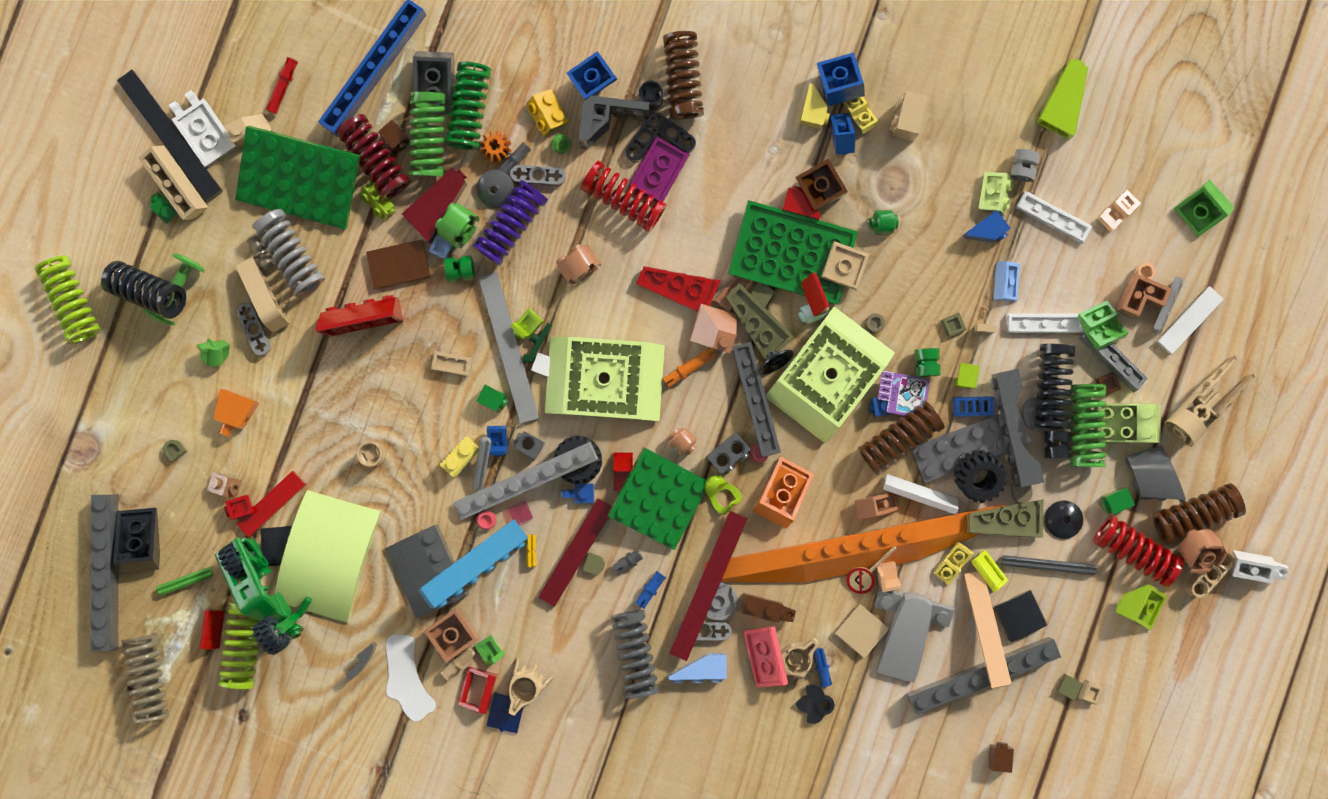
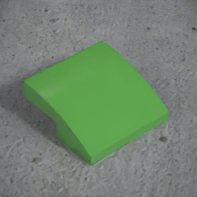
M1108 301L1078 314V319L1084 332L1097 351L1128 335L1127 330L1117 320L1118 312Z

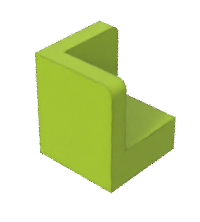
M960 363L958 378L954 381V387L976 389L980 365Z

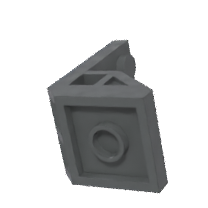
M590 96L583 102L578 139L580 148L589 149L609 130L611 114L616 118L623 119L629 116L633 117L634 120L644 121V119L649 117V102Z

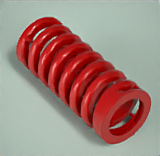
M598 160L587 173L580 189L587 194L594 193V198L596 200L602 199L604 205L611 204V209L614 211L619 210L621 216L628 215L629 221L634 222L637 220V226L643 227L642 229L650 233L664 213L667 204L658 200L646 215L654 199V195L650 194L637 210L645 194V190L641 189L628 205L632 194L637 188L635 183L630 186L625 195L619 200L628 183V179L623 178L620 185L611 194L620 176L616 172L602 189L606 178L611 172V168L606 167L595 183L594 179L596 176L599 177V170H603L605 167Z
M1110 515L1102 523L1093 540L1096 546L1104 549L1115 534L1116 537L1108 548L1109 554H1114L1120 547L1117 553L1119 560H1122L1128 554L1125 561L1127 565H1132L1136 561L1134 568L1137 571L1145 566L1143 574L1149 576L1153 573L1152 580L1157 582L1161 579L1159 584L1164 588L1169 587L1177 579L1184 566V559L1181 556L1171 554L1168 548H1162L1161 544L1154 543L1150 537H1145L1142 532H1136L1134 527H1127L1124 521H1118V518L1114 515ZM1109 524V527L1107 528L1106 532H1104L1103 530ZM1127 534H1129V536H1128V538L1126 539V541L1122 544V542H1123L1125 536H1126ZM1138 539L1137 544L1131 549L1134 541ZM1147 544L1146 549L1141 553L1143 546ZM1156 550L1155 554L1150 558L1152 552ZM1164 556V559H1163V560L1161 561V563L1158 565V563H1159L1161 557Z

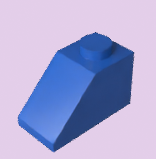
M849 113L830 115L832 141L836 155L855 153V132Z
M996 210L966 232L963 237L985 242H993L997 239L999 242L1008 236L1006 232L1011 228Z

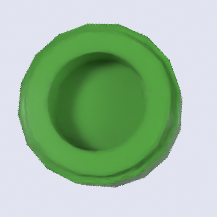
M563 134L556 135L552 140L551 149L559 154L566 153L571 145L569 137Z

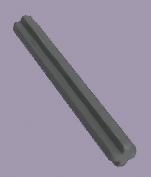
M1007 555L1001 557V565L1086 575H1096L1097 566L1091 564Z

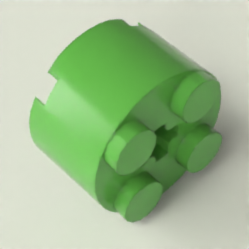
M451 203L443 219L440 218L437 221L435 228L438 229V236L454 247L461 248L459 244L465 245L475 233L477 227L474 225L476 221L479 223V217L461 204Z

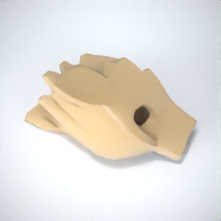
M815 637L807 643L794 642L781 649L786 676L791 681L796 679L794 688L797 687L811 668L813 653L818 646V640Z
M518 658L515 661L509 686V697L511 700L509 714L513 716L522 707L531 704L554 679V676H551L542 684L544 675L541 673L538 676V665L536 664L528 670L527 666L524 665L518 672Z

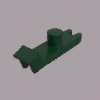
M546 324L540 336L532 334L529 341L535 343V346L530 355L523 354V363H534L535 357L552 327L551 324Z

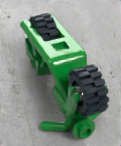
M236 538L214 554L239 611L245 616L260 621L254 625L252 631H254L253 636L256 637L255 641L259 642L258 646L260 648L263 647L264 652L267 651L269 655H275L289 645L290 638L296 639L302 635L303 626L294 622L304 615L312 599L305 597L298 610L291 614L292 611L281 593L278 592L270 596L265 592L269 589V586H262L260 580L272 570L269 569L268 561L263 557L255 539ZM236 577L241 581V583H237Z

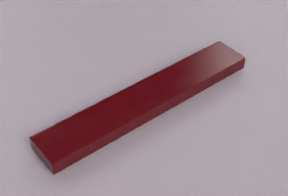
M599 498L597 499L538 598L553 607L556 606L609 517L607 515L612 507L611 505Z

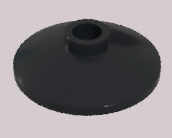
M788 349L770 352L766 356L767 360L760 367V373L766 375L782 368L792 359L793 351Z
M1066 500L1057 501L1047 509L1045 525L1053 536L1068 539L1078 534L1081 530L1083 514L1080 508L1073 502ZM1065 516L1069 518L1068 523L1063 522Z

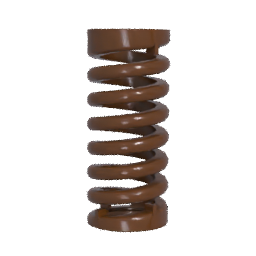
M675 31L663 36L664 53L667 56L665 63L668 66L666 74L669 76L667 84L670 86L668 94L671 96L669 104L672 106L669 109L670 118L693 119L704 115L702 101L677 102L680 99H695L702 96V92L698 90L676 92L679 89H695L702 85L698 80L675 82L678 79H694L701 75L698 70L674 72L677 69H693L700 65L697 60L673 62L676 59H693L698 57L699 52L696 50L672 52L675 49L697 47L698 42L695 41L697 40V33L693 31ZM682 36H690L687 38L680 39V37Z
M924 400L922 402V407H914L913 413L907 412L905 419H897V425L890 424L888 426L889 431L885 429L880 431V437L877 435L873 436L872 443L866 441L862 446L858 447L861 456L877 476L882 473L883 466L880 462H876L872 452L881 460L886 468L891 467L880 446L885 449L894 462H898L899 457L890 445L889 440L903 456L908 454L897 434L907 443L911 450L916 449L905 427L912 433L919 444L924 443V439L917 431L913 421L922 429L927 438H932L933 434L924 423L922 416L932 425L931 430L933 433L935 431L940 432L945 428L941 418L927 401Z
M1229 483L1219 487L1217 491L1211 490L1207 494L1199 495L1198 498H1190L1188 502H1180L1179 505H1172L1169 509L1164 508L1161 511L1154 512L1152 518L1159 537L1168 545L1176 542V537L1180 540L1184 539V531L1187 534L1189 531L1194 530V528L1196 531L1204 530L1203 524L1210 529L1213 527V521L1220 525L1223 523V518L1230 521L1233 517L1234 519L1246 514V507L1239 490L1235 485ZM1185 509L1188 510L1189 517L1185 513ZM1175 512L1179 515L1180 522L1175 516ZM1166 516L1169 518L1170 524L1166 521Z

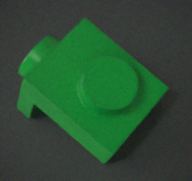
M156 192L149 199V207L166 224L178 214L163 192Z

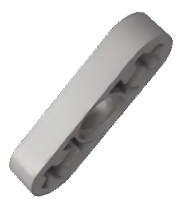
M516 165L510 171L512 180L518 184L520 180H523L532 185L560 186L566 180L565 172L558 167ZM521 170L523 174H528L527 170H530V180H527V176H521L520 179H517L514 173ZM538 170L543 172V178L539 181L533 179V173ZM546 171H549V175L553 176L556 174V172H559V175L562 176V178H559L558 181H555L553 177H548L549 181H546Z
M249 303L240 304L237 308V315L253 352L261 356L267 355L271 351V344L255 307ZM245 307L251 309L249 316L251 319L255 318V320L249 321L246 315H242ZM252 324H257L259 327V331L255 335L249 332V327ZM253 338H259L262 344H266V346L263 347V352L262 350H257V347H259L260 345L258 340L253 341Z
M704 622L702 626L709 628V634L705 637L698 634L696 640H727L732 634V629L726 622ZM682 623L676 627V635ZM711 625H715V630L721 629V626H725V629L729 630L725 633V636H721V633L717 632L715 637H711L713 632Z

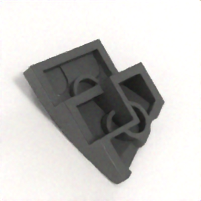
M1162 445L1126 456L1125 461L1134 475L1132 485L1141 499H1157L1161 501L1175 499L1179 500V502H1185L1186 498L1176 471Z

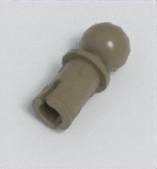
M259 236L249 238L247 242L254 253V258H259L258 265L260 269L264 271L271 270L274 264L271 257L266 256L268 252L263 247Z

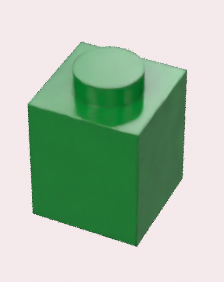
M484 385L476 402L499 413L500 409L504 410L508 400L506 399L507 395Z
M1121 487L1101 496V506L1108 514L1114 515L1135 506L1128 488Z

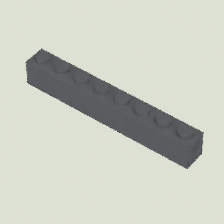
M119 494L91 495V651H112L118 649V570L113 564L117 511H119Z
M1050 637L1004 654L1010 678L1061 658L1055 640ZM985 662L906 693L913 712L918 715L990 686Z

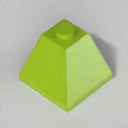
M1148 584L1124 594L1122 599L1118 601L1115 612L1151 630L1167 599V595Z

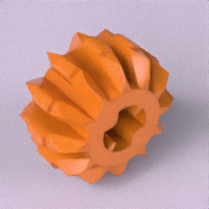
M489 131L490 137L485 134L483 135L485 141H480L479 144L482 148L479 151L480 153H485L483 156L485 160L490 158V162L494 163L495 158H497L498 163H501L500 157L503 156L504 159H507L508 156L505 152L511 153L512 151L508 147L511 145V141L507 140L506 134L501 136L500 131H497L496 135ZM497 143L499 149L493 150L491 146Z

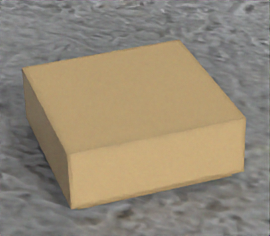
M977 324L974 326V333L994 334L997 332V326L993 324Z
M1084 680L1078 698L1097 705L1103 687Z

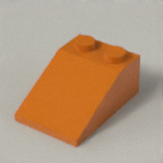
M780 456L758 497L753 512L787 529L797 515L814 474Z

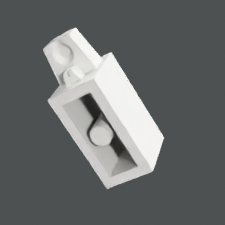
M1235 550L1232 552L1235 562L1230 572L1234 577L1271 584L1274 579H1286L1289 568L1286 565L1275 562L1272 557Z

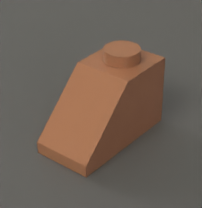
M891 492L855 500L859 519L876 517L900 510L896 494Z

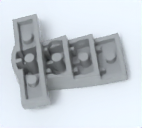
M879 587L874 607L894 612L895 615L882 649L883 653L877 667V673L914 683L924 653L930 622L949 627L955 611L954 607L933 602L919 593L882 592L881 587Z

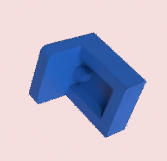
M487 426V437L491 439L489 455L495 457L506 455L508 449L507 426Z

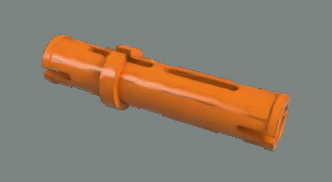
M708 347V349L681 367L677 366L675 371L662 379L666 382L667 387L670 388L681 379L685 380L687 375L717 356L713 353V349Z

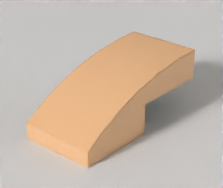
M1126 190L1097 219L1111 232L1136 209L1140 202Z

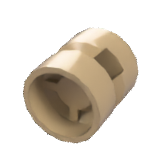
M365 442L357 450V458L365 466L376 467L381 465L386 459V449L378 442Z

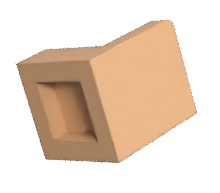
M895 561L880 564L876 568L882 592L901 589Z

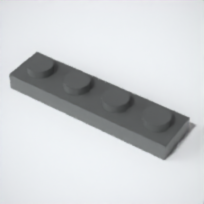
M1085 332L1079 338L1133 393L1138 391L1148 379L1114 344L1097 351Z

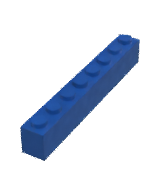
M406 0L318 121L322 127L338 137L336 134L338 128L354 117L426 17L423 8L411 0Z

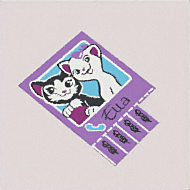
M882 371L878 399L888 401L886 411L888 413L905 415L907 412L913 413L914 407H922V402L924 400L927 401L930 379Z

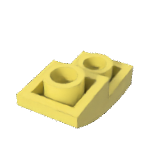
M863 97L842 102L862 134L879 125L878 119L868 108V103Z
M957 541L933 574L949 585L961 572V568L973 556L974 552Z

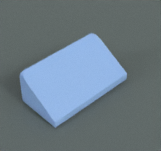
M1008 261L996 263L995 300L1017 301L1019 263Z

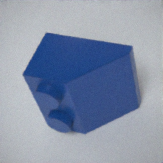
M598 51L566 72L584 100L596 95L618 80Z

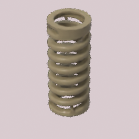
M158 634L121 640L123 648L129 647L128 645L132 644L139 645L125 649L123 651L124 655H141L125 660L124 664L126 666L144 665L127 670L126 675H147L127 682V685L129 687L150 685L128 693L130 697L149 696L130 702L131 707L152 706L133 712L131 714L132 723H144L169 717L168 709L162 710L167 706V702L159 700L166 695L164 690L159 689L164 686L165 682L157 679L163 675V671L161 669H154L159 667L162 661L160 659H152L160 655L159 649L152 648L159 644Z

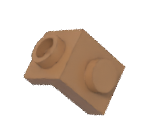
M212 472L207 491L224 497L237 498L242 481Z

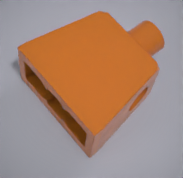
M220 388L214 414L215 420L223 422L219 433L230 437L234 427L244 429L259 402Z

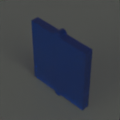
M494 693L486 726L500 729L501 732L505 730L518 733L524 707L513 716L509 714L511 704L509 695Z

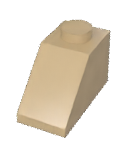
M265 114L242 117L225 125L232 143L238 148L243 146L245 129L248 125L272 131Z

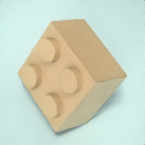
M906 91L903 97H899L894 109L897 115L895 114L890 124L891 137L910 142L916 139L920 133L928 101L927 96Z

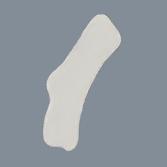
M395 634L390 636L386 642L389 673L386 687L387 696L398 700L403 711L411 720L415 722L420 721L428 713L435 710L436 702L426 692L418 677L414 660L415 639L409 635Z

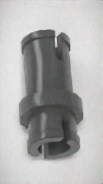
M635 549L632 553L628 552L626 557L612 566L615 571L617 570V574L621 575L630 567L638 565L637 562L643 560V557Z

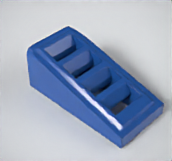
M994 396L953 397V417L994 416ZM960 401H963V412H960ZM968 401H971V412H968ZM976 401H979V412H976ZM984 401H987V412H984Z

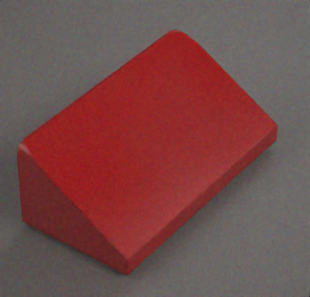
M814 272L801 282V286L813 316L816 317L827 313L829 304L818 276Z
M208 609L205 611L200 649L220 648L224 610Z

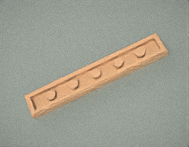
M978 571L966 573L963 576L991 689L1010 686L1011 680L986 581Z

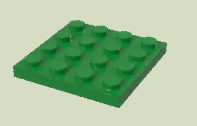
M643 447L607 516L675 550L705 493L704 486L707 480Z

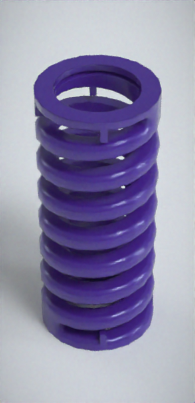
M523 180L519 181L521 188L516 187L513 189L515 196L510 195L507 197L510 205L502 204L501 210L503 213L497 212L495 214L497 221L492 220L489 222L492 230L487 228L483 230L486 238L478 237L472 245L499 266L503 263L501 254L508 256L509 251L497 240L511 248L515 247V243L502 231L517 240L521 239V235L508 223L522 231L527 230V226L513 214L529 223L533 222V218L520 206L535 215L539 214V210L525 197L534 201V204L538 207L539 205L543 207L548 202V199ZM490 248H492V249L498 251L499 253L496 254V253L493 252Z

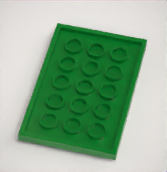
M248 125L245 129L235 200L270 210L282 209L285 214L346 229L348 227L360 155Z
M748 200L728 275L805 296L801 282L815 272L828 303L839 305L843 286L822 279L821 275L833 242L835 241L854 248L858 231Z

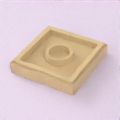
M834 241L821 278L857 291L870 254Z
M859 603L834 633L865 658L889 628Z

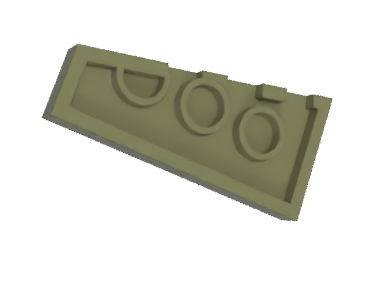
M1044 499L968 513L967 533L1043 538Z

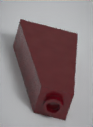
M452 167L402 213L429 244L433 242L438 229L435 228L437 221L440 218L443 219L451 203H457L468 185L465 181L467 177L459 169L456 171Z

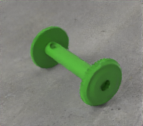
M178 253L173 254V257L182 261V264L171 283L183 287L193 268L204 273V267L197 262ZM143 308L144 313L165 325H175V322Z

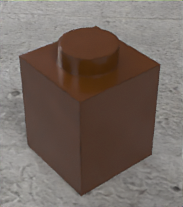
M392 119L378 131V134L396 153L408 146L410 139Z
M996 742V745L990 744L988 768L992 771L1012 773L1014 749L1005 742Z

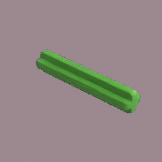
M210 567L161 584L156 587L159 596L211 578L213 577V571Z

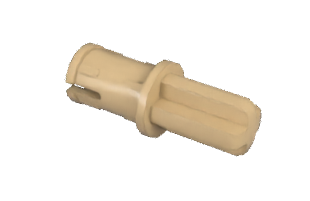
M468 647L457 658H452V662L441 671L442 676L449 681L457 672L463 670L464 665L475 655L474 650Z

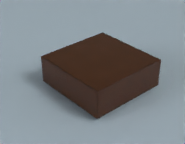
M1113 372L1095 379L1097 384L1106 385V395L1121 389L1118 379Z

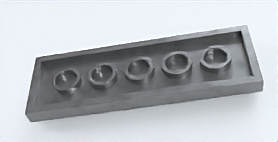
M1016 407V429L1022 444L1025 446L1032 442L1019 408ZM1001 414L916 445V449L911 450L923 483L925 484L954 473V471H957L955 469L956 464H960L959 459H964L966 453L972 454L974 450L978 452L984 450L986 453L990 452L995 457L1009 452L1008 446H1005L1003 441V435H1005L1004 428L999 423V416Z

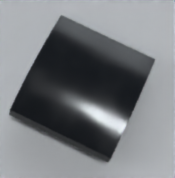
M1031 590L994 606L1010 642L1048 625Z

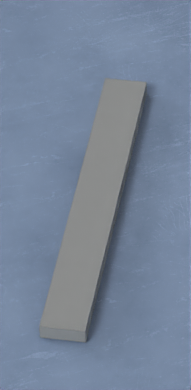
M494 272L480 276L479 281L520 424L539 419L516 335L510 327L512 321L498 273Z

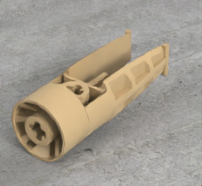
M1239 355L1227 358V361L1208 377L1165 422L1167 431L1177 441L1192 447L1233 404L1251 379L1258 376L1257 373L1246 376L1213 410L1211 408L1222 398L1219 392L1212 390L1204 400L1201 399L1235 363ZM1191 403L1195 405L1186 409ZM1211 418V419L1204 425L1203 421H1206L1207 419Z

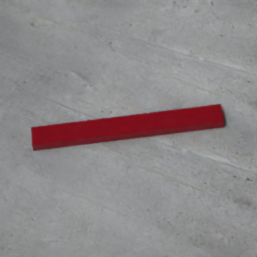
M729 511L669 654L685 661L688 660L748 518Z

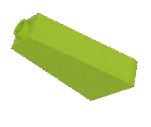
M1071 59L1066 64L1036 121L1037 124L1068 140L1074 137L1077 129L1089 68L1085 66L1084 62L1078 59Z

